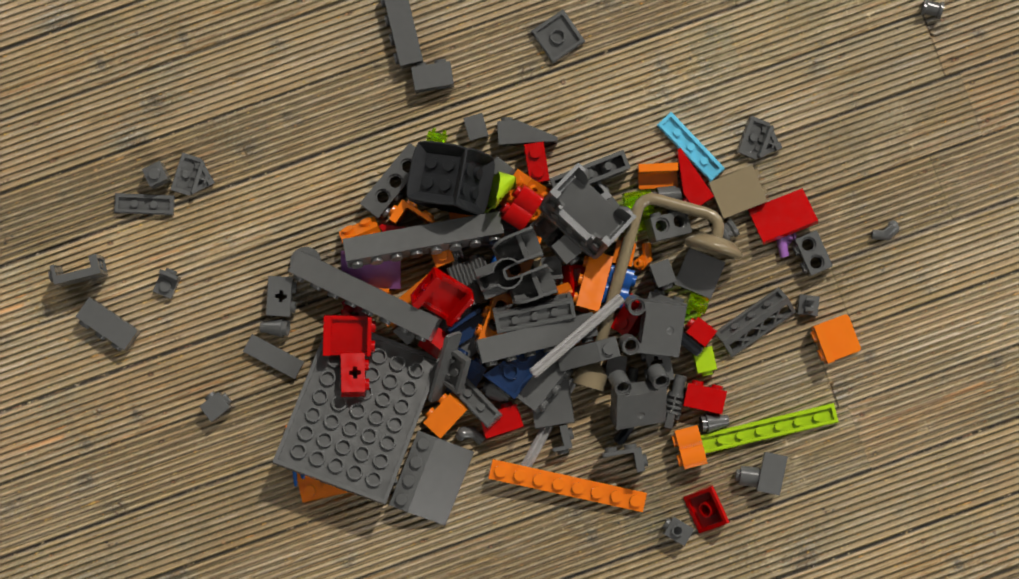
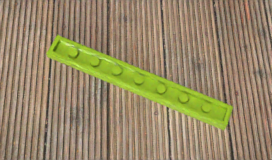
M831 403L700 435L706 454L834 424L839 421L835 405Z

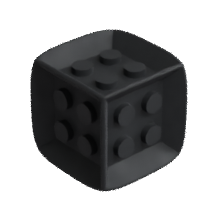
M420 141L417 143L412 156L407 181V198L416 204L447 212L466 215L484 214L488 205L494 177V158L477 149L466 148L456 144Z

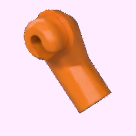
M651 243L641 244L642 255L634 260V268L643 270L652 262Z

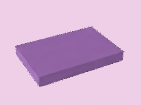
M341 251L342 271L377 288L401 289V261L392 262L390 260L380 265L368 264L363 265L362 268L353 269L352 267L348 268L345 251Z

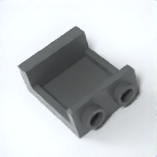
M98 254L89 255L90 268L66 274L63 273L61 266L50 265V270L48 271L49 279L51 282H54V285L64 287L108 276L104 256Z

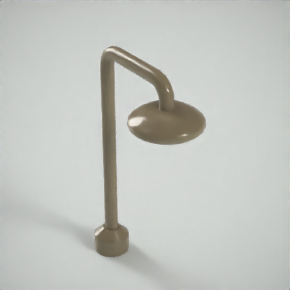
M657 193L642 195L635 201L632 207V212L637 217L626 228L606 303L621 293L643 211L649 205L671 209L711 222L713 226L712 234H695L685 239V244L689 248L731 260H740L743 254L736 244L723 238L725 225L722 217L716 211ZM615 311L599 324L598 336H596L595 341L608 338ZM600 361L577 367L573 383L604 391L608 376L603 367L600 366Z

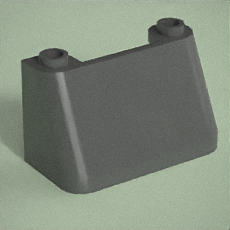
M578 162L547 194L539 208L551 222L589 257L597 259L637 216L628 207L619 206L617 209L613 207L588 183L590 180L589 171Z

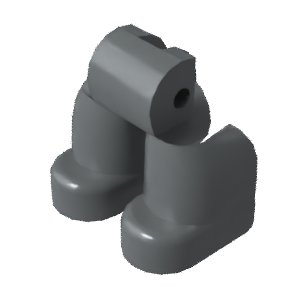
M533 226L498 240L491 248L497 261L473 270L485 300L509 292L513 304L520 305L558 293L548 264L536 267L515 277H508L507 269L528 260L544 256Z

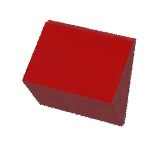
M713 485L706 486L683 497L699 533L729 523Z

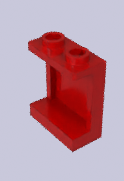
M436 267L432 268L410 295L413 307L417 309L421 306L445 319L449 327L457 323L464 311L469 309L474 302L471 288Z
M324 315L323 356L341 355V353H365V356L371 357V352H375V340H371V332H375L376 321L372 320V316Z

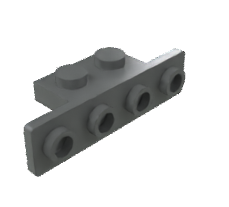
M460 331L448 334L444 338L428 401L431 403L439 400L446 393L447 387L455 394L462 393L471 359L458 350L462 336Z

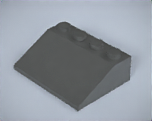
M418 430L389 505L446 525L474 451Z

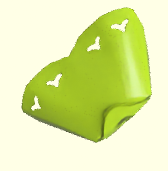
M498 171L493 177L487 205L489 209H486L484 214L489 213L492 208H496L503 197L511 189H515V176Z

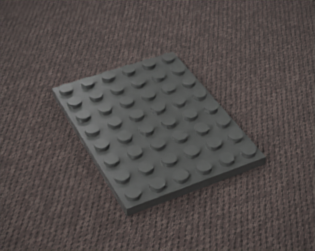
M371 332V340H375V352H371V357L365 356V359H369V371H365V379L369 378V390L365 391V397H341V355L323 356L322 338L272 463L386 505L432 386L439 357L436 359L429 353ZM353 372V378H357V372Z

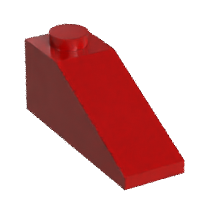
M679 148L676 151L681 191L684 197L682 201L702 206L711 200L714 195L683 150Z

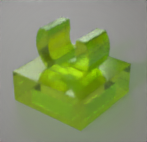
M433 128L432 131H428L426 141L447 143L448 135H446V130H443L441 134L436 132V128Z
M691 292L687 302L686 313L689 315L691 310H695L698 312L696 317H701V314H705L709 299Z

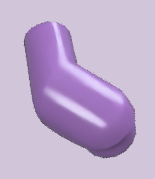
M796 233L777 240L780 258L789 256L788 245L795 240Z

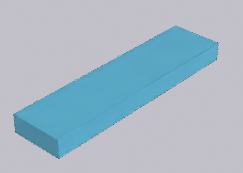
M672 112L657 124V127L678 149L681 148L690 162L709 182L725 169Z

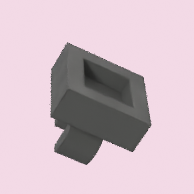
M799 294L797 314L818 316L820 297Z

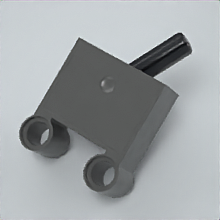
M635 294L629 295L625 299V308L632 315H641L638 339L629 333L619 338V346L626 354L644 353L679 357L681 345L695 356L702 352L703 346L683 332L687 308L683 303L644 299ZM638 300V308L631 309L632 302ZM628 340H633V346L625 348V343Z
M654 364L648 368L647 376L650 379L648 381L631 383L622 370H616L610 374V419L615 429L619 430L614 437V441L619 445L625 443L635 427L665 422L667 387L670 384V378L662 365Z

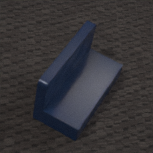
M478 308L453 324L452 327L446 329L447 334L457 331L462 333L459 346L475 336L476 327L478 324H482L484 318L481 316L482 310Z

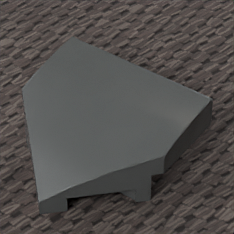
M749 116L736 153L751 159H757L781 149V143L778 142L773 130L774 126L757 117Z
M182 152L170 190L190 196L215 183L201 158Z

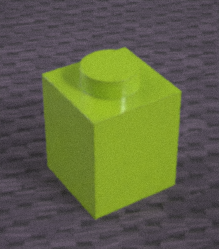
M712 346L703 348L698 356L692 354L696 374L701 373L702 376L713 374V370L717 369Z

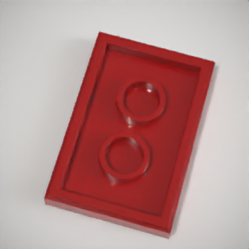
M803 188L748 209L749 216L763 245L818 224V219Z

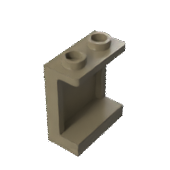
M753 165L707 184L714 195L713 201L723 220L767 202L768 192L765 186L761 187L759 182L761 175L757 168L754 169Z

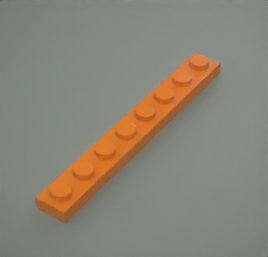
M492 459L488 479L639 512H643L647 496L646 492L496 459Z

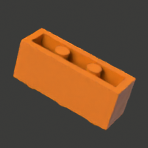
M603 253L599 258L593 259L585 255L582 267H586L584 274L580 273L577 285L581 286L579 293L575 292L573 303L576 304L575 311L583 313L593 312L594 315L600 309L614 256Z

